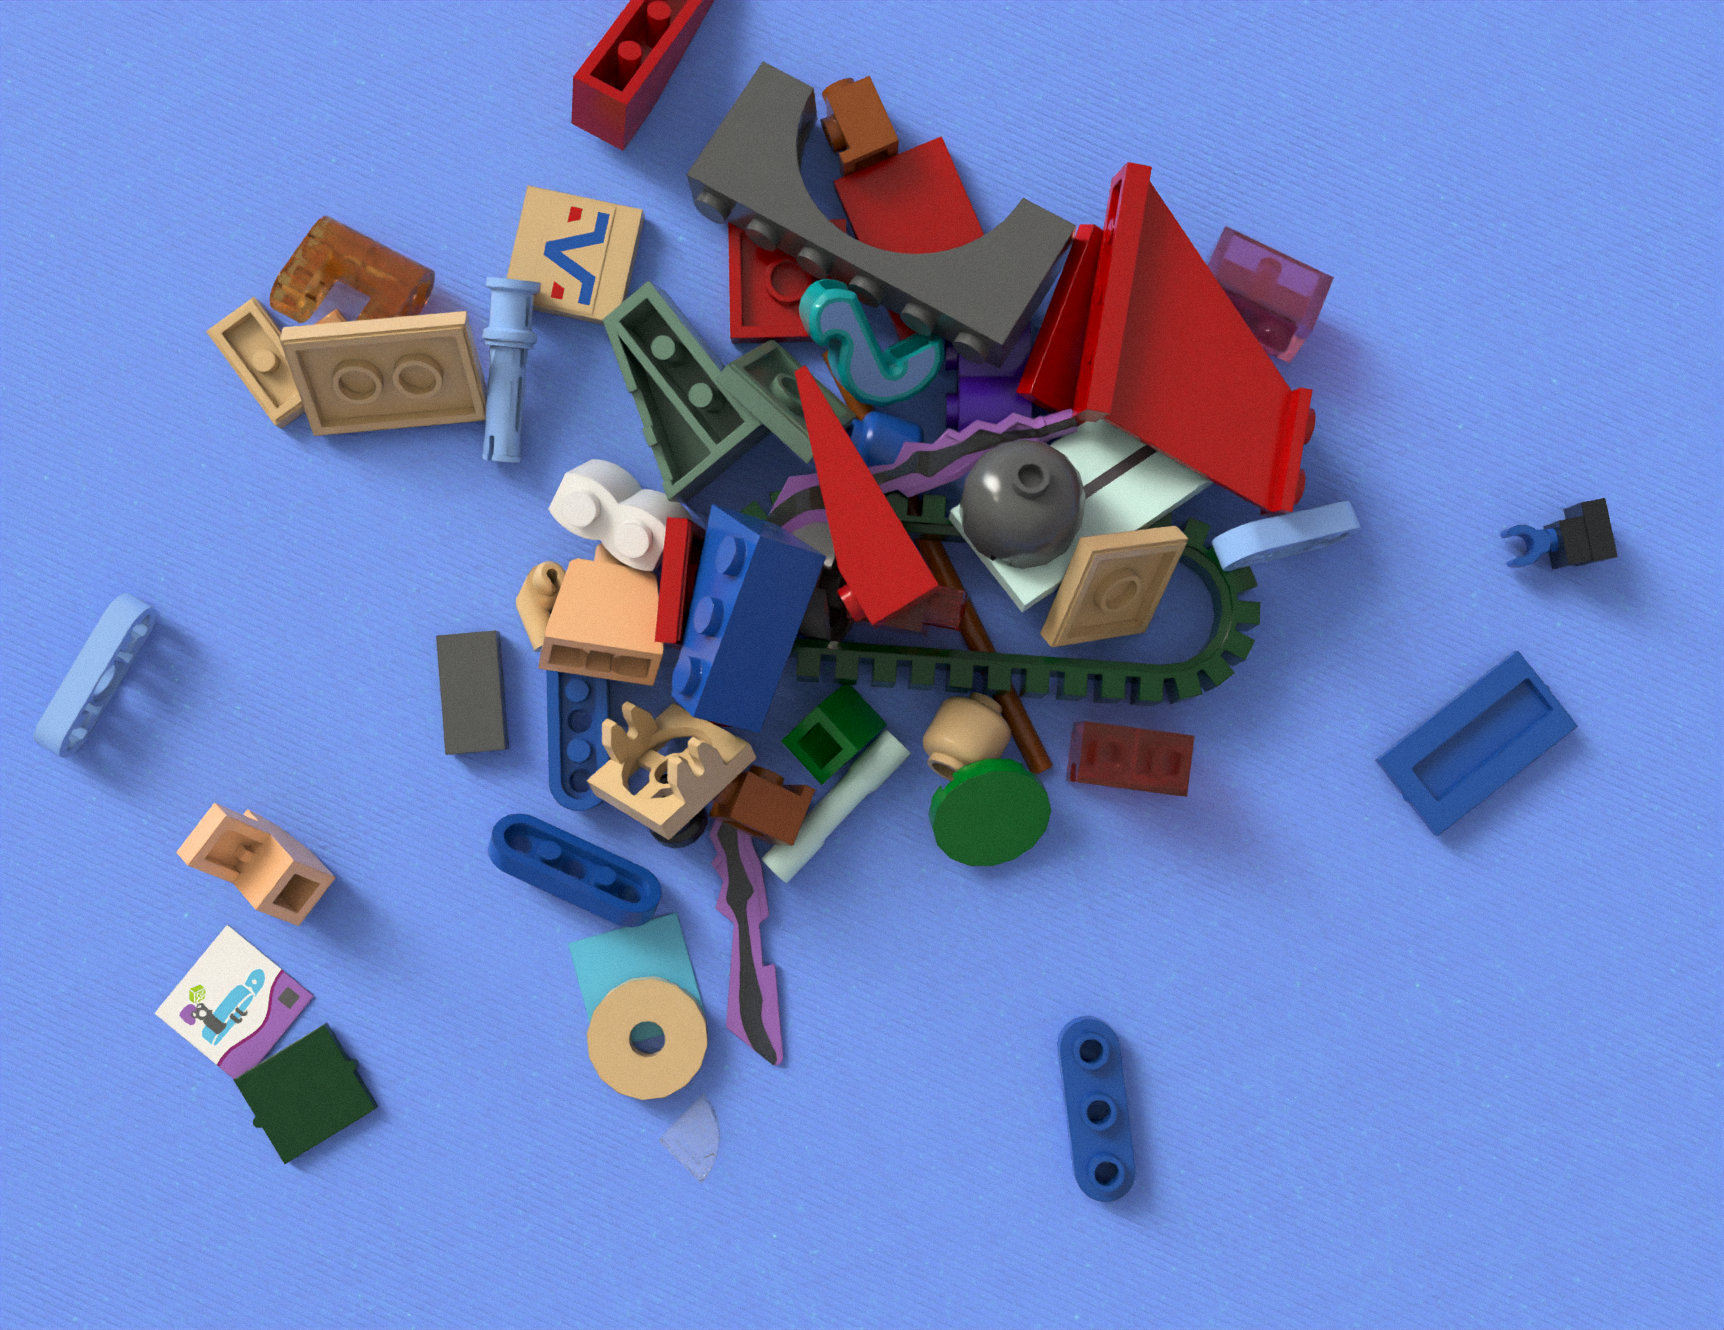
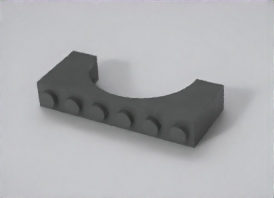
M763 61L687 173L696 209L715 223L724 224L727 221L744 230L747 237L764 250L773 252L777 248L796 258L799 266L816 278L826 279L829 276L834 280L845 283L849 291L856 293L860 302L871 307H878L881 304L899 314L901 320L915 332L926 336L934 333L951 342L953 348L965 359L976 364H983L986 361L1001 369L1063 269L1075 238L1076 225L1022 198L1010 215L993 230L968 244L946 251L925 254L897 253L872 247L852 238L830 222L818 209L801 177V163L805 144L818 119L814 88Z

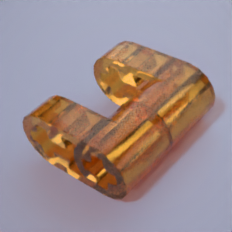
M323 216L313 225L277 276L270 293V307L298 323H304L315 313L336 281H339L370 297V300L356 321L419 315L430 297L435 282V273L432 269L330 216Z

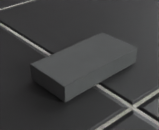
M494 630L436 636L445 755L509 750L500 632Z

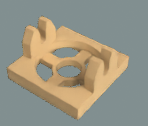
M626 701L621 707L629 730L625 733L621 726L608 718L602 722V744L611 759L593 774L587 782L597 797L670 840L757 757L747 741L707 720L691 716L684 708L675 703H672L654 720L650 712ZM692 737L687 742L688 747L681 753H672L667 756L658 753L671 739ZM642 767L650 772V782L636 795H633L630 792L628 780L630 776ZM667 771V781L669 784L659 783L661 776Z

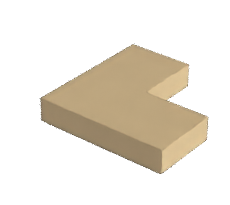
M255 297L251 298L206 331L275 426L282 429L305 412L280 343L282 330ZM335 309L316 324L348 321L338 309Z

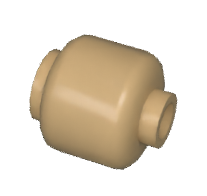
M976 692L971 693L969 698L953 696L944 700L923 736V749L929 756L927 760L928 766L941 777L953 781L952 774L964 765L987 758L1000 759L1011 738V729L1005 719L1000 716L1002 707L992 698Z

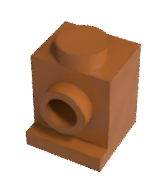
M870 76L856 82L852 78H845L829 85L822 92V97L827 107V117L821 119L820 122L833 153L843 150V152L839 153L840 174L842 177L898 154L899 139Z
M751 765L749 771H742L712 799L714 803L709 817L768 844L793 846L815 789L807 785H783L785 779L779 774Z

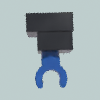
M1601 498L1581 502L1563 509L1565 520H1559L1543 526L1544 529L1536 530L1528 525H1516L1502 531L1500 534L1502 538L1518 536L1527 544L1526 554L1523 557L1507 561L1506 565L1510 568H1521L1534 563L1542 554L1549 553L1552 570L1574 565L1575 567L1618 557L1606 499Z

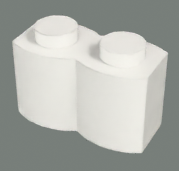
M591 459L565 473L548 509L556 521L568 531L586 539L601 540L604 547L616 559L632 568L643 571H653L662 564L667 517L693 520L689 512L680 503L668 501L666 494L662 492L642 489L636 479L626 470L614 463L599 459Z

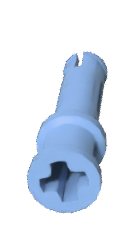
M486 277V287L491 289L492 293L489 327L483 329L482 336L485 339V345H490V368L485 415L486 427L482 459L520 463L528 349H533V345L537 344V334L532 332L534 295L540 293L541 283Z

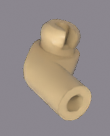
M545 561L533 567L516 598V608L534 652H541L545 630L566 574L563 567L553 561Z

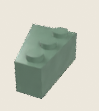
M648 280L603 319L628 392L632 393L644 426L642 430L648 447L652 448L664 481L662 485L668 501L682 504L687 503L771 433L762 422L715 381L725 368V365L666 291Z

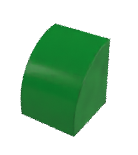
M843 684L816 706L781 742L814 778L823 785L885 728L887 723L851 685Z

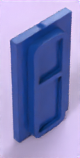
M1514 651L1375 761L1400 791L1404 801L1411 805L1433 835L1439 836L1577 728L1578 725L1521 653Z

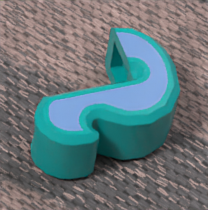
M832 279L818 280L811 284L801 297L799 314L805 331L819 346H827L829 343L827 358L834 377L860 403L885 407L909 400L924 391L937 377L945 358L943 340L938 335L931 333V335L926 336L915 333L889 346L882 352L856 293L849 291L845 283Z

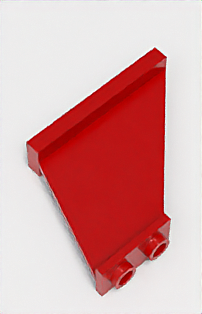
M1127 162L1111 179L1072 418L1090 422L1104 420L1260 508L1261 516L1275 517L1293 512L1294 505L1299 503L1305 488L1306 475L1304 469L1300 468L1303 446L1311 439L1315 427V411L1310 408L1313 390L1302 387L1294 391L1290 389L1150 182L1152 167Z

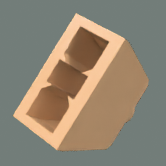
M602 543L597 545L595 549L594 561L579 558L571 560L545 630L538 669L653 686L664 649L663 644L654 642L659 601L656 575L651 571L635 569L622 563Z

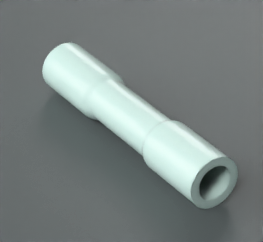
M885 729L850 765L847 774L804 817L794 845H774L761 858L762 861L781 880L788 883L823 846L825 839L868 794L876 791L911 753Z

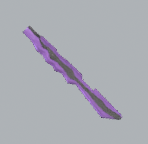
M1071 408L1044 417L1039 416L1035 419L1012 413L997 424L976 420L960 432L948 428L933 444L904 442L894 464L870 466L868 469L883 494L899 490L909 498L961 478L972 470L982 454L1000 443L1022 439L1042 443L1049 442L1051 439L1077 432L1076 419L1072 418L1073 411ZM817 473L788 477L766 521L779 525L790 533L812 522H828Z
M715 819L709 836L717 851V856L711 864L723 880L715 909L734 923L726 1028L769 1063L779 1065L783 1061L776 969L775 964L763 966L760 924L769 916L762 863L753 845L751 835Z

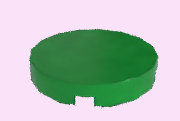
M987 758L964 765L952 774L954 780L948 783L943 790L940 785L932 796L928 814L936 843L950 859L968 866H994L1016 859L1037 843L1047 830L1051 807L1044 784L1035 772L1033 774L1025 770L1022 763L1012 759Z

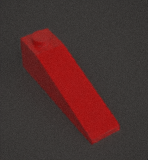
M630 0L573 76L571 124L623 151L651 113L714 0Z
M804 365L794 372L838 569L847 583L839 588L837 592L856 623L867 617L876 629L940 590L939 584L808 368Z

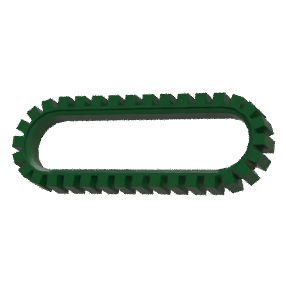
M814 486L810 488L809 508L797 509L794 495H792L773 510L774 515L771 517L765 514L755 500L742 509L740 513L781 526L804 510L824 508V502L820 486ZM781 490L770 493L772 508ZM901 492L885 493L886 499L911 539L967 543L949 518H945L946 496L923 494L920 504V516L907 515V496ZM1172 512L1147 529L1171 526ZM1189 517L1179 527L1188 538V541L1178 562L1183 563L1201 577L1212 597L1214 621L1207 642L1196 656L1185 662L1159 665L799 638L795 639L789 657L797 659L796 680L802 682L819 683L820 661L835 662L834 684L856 685L858 666L861 663L872 664V687L893 688L896 683L897 666L909 667L908 689L930 691L934 686L935 669H945V692L968 693L972 689L973 672H984L983 695L1005 696L1010 691L1011 674L1020 675L1019 697L1042 699L1049 692V677H1056V700L1080 701L1087 696V680H1094L1093 702L1116 704L1125 699L1126 682L1131 683L1130 705L1152 707L1163 702V683L1169 703L1174 704L1202 695L1201 687L1205 692L1218 687L1235 673L1229 665L1234 666L1246 660L1255 640L1239 631L1247 632L1260 625L1261 602L1240 601L1238 596L1246 594L1258 585L1250 566L1231 572L1223 571L1213 545L1208 549L1203 546L1211 525Z

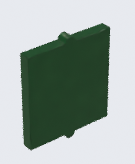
M328 1023L323 1024L233 1079L255 1115L253 1125L256 1128H263L284 1164L378 1107L356 1070L359 1066L358 1060L354 1058L349 1059Z

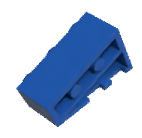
M714 504L711 506L679 660L672 676L673 688L671 696L695 718L760 733L826 556L775 523Z

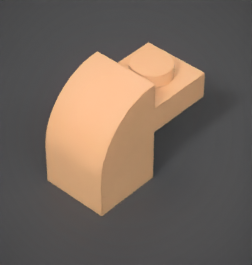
M217 803L212 805L176 852L187 866L233 883L255 910L297 926L302 923L336 878L309 849L279 826L248 809L242 815Z

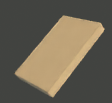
M467 311L283 327L280 343L314 436L486 421L487 387Z

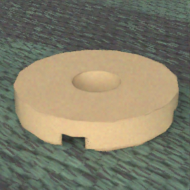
M657 976L631 978L611 989L594 1010L587 1032L589 1058L600 1079L619 1094L640 1100L664 1098L685 1087L701 1068L709 1041L706 1016L697 999L685 988L682 989L676 983ZM650 1021L659 1025L665 1034L664 1046L654 1053H644L638 1050L631 1038L632 1029L637 1024Z

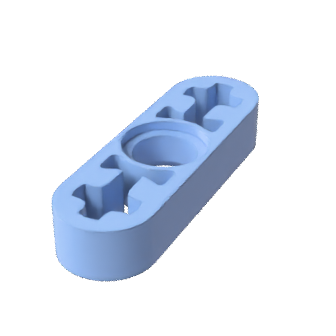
M1342 501L1250 522L1219 535L1211 543L1222 570L1231 571L1325 548L1357 534L1362 528L1351 502Z
M123 593L112 601L39 720L34 732V741L62 758L70 757L84 744L152 631L157 618V610L130 593Z

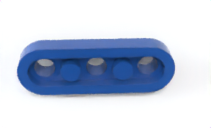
M546 670L550 791L554 799L564 808L573 811L590 810L602 804L604 800L597 797L591 788L586 792L578 791L573 785V776L580 769H585L593 775L611 759L602 744V722L607 718L611 720L610 679ZM579 710H585L591 716L589 729L582 733L575 731L571 724L572 716Z
M511 814L501 818L493 827L488 854L492 863L499 870L623 927H638L646 924L653 918L662 890L656 876L646 868L531 815Z
M1082 1016L1068 1022L1061 1030L1057 1041L1072 1170L1080 1189L1088 1197L1100 1202H1111L1123 1197L1130 1190L1136 1173L1120 1044L1115 1032L1104 1021L1092 1016ZM1090 1039L1098 1041L1100 1043V1053L1096 1058L1085 1060L1080 1057L1079 1050L1083 1042ZM1098 1100L1106 1102L1108 1112L1104 1118L1100 1120L1088 1118L1087 1109L1092 1102ZM1102 1162H1111L1116 1167L1114 1176L1106 1181L1098 1180L1095 1177L1097 1166Z

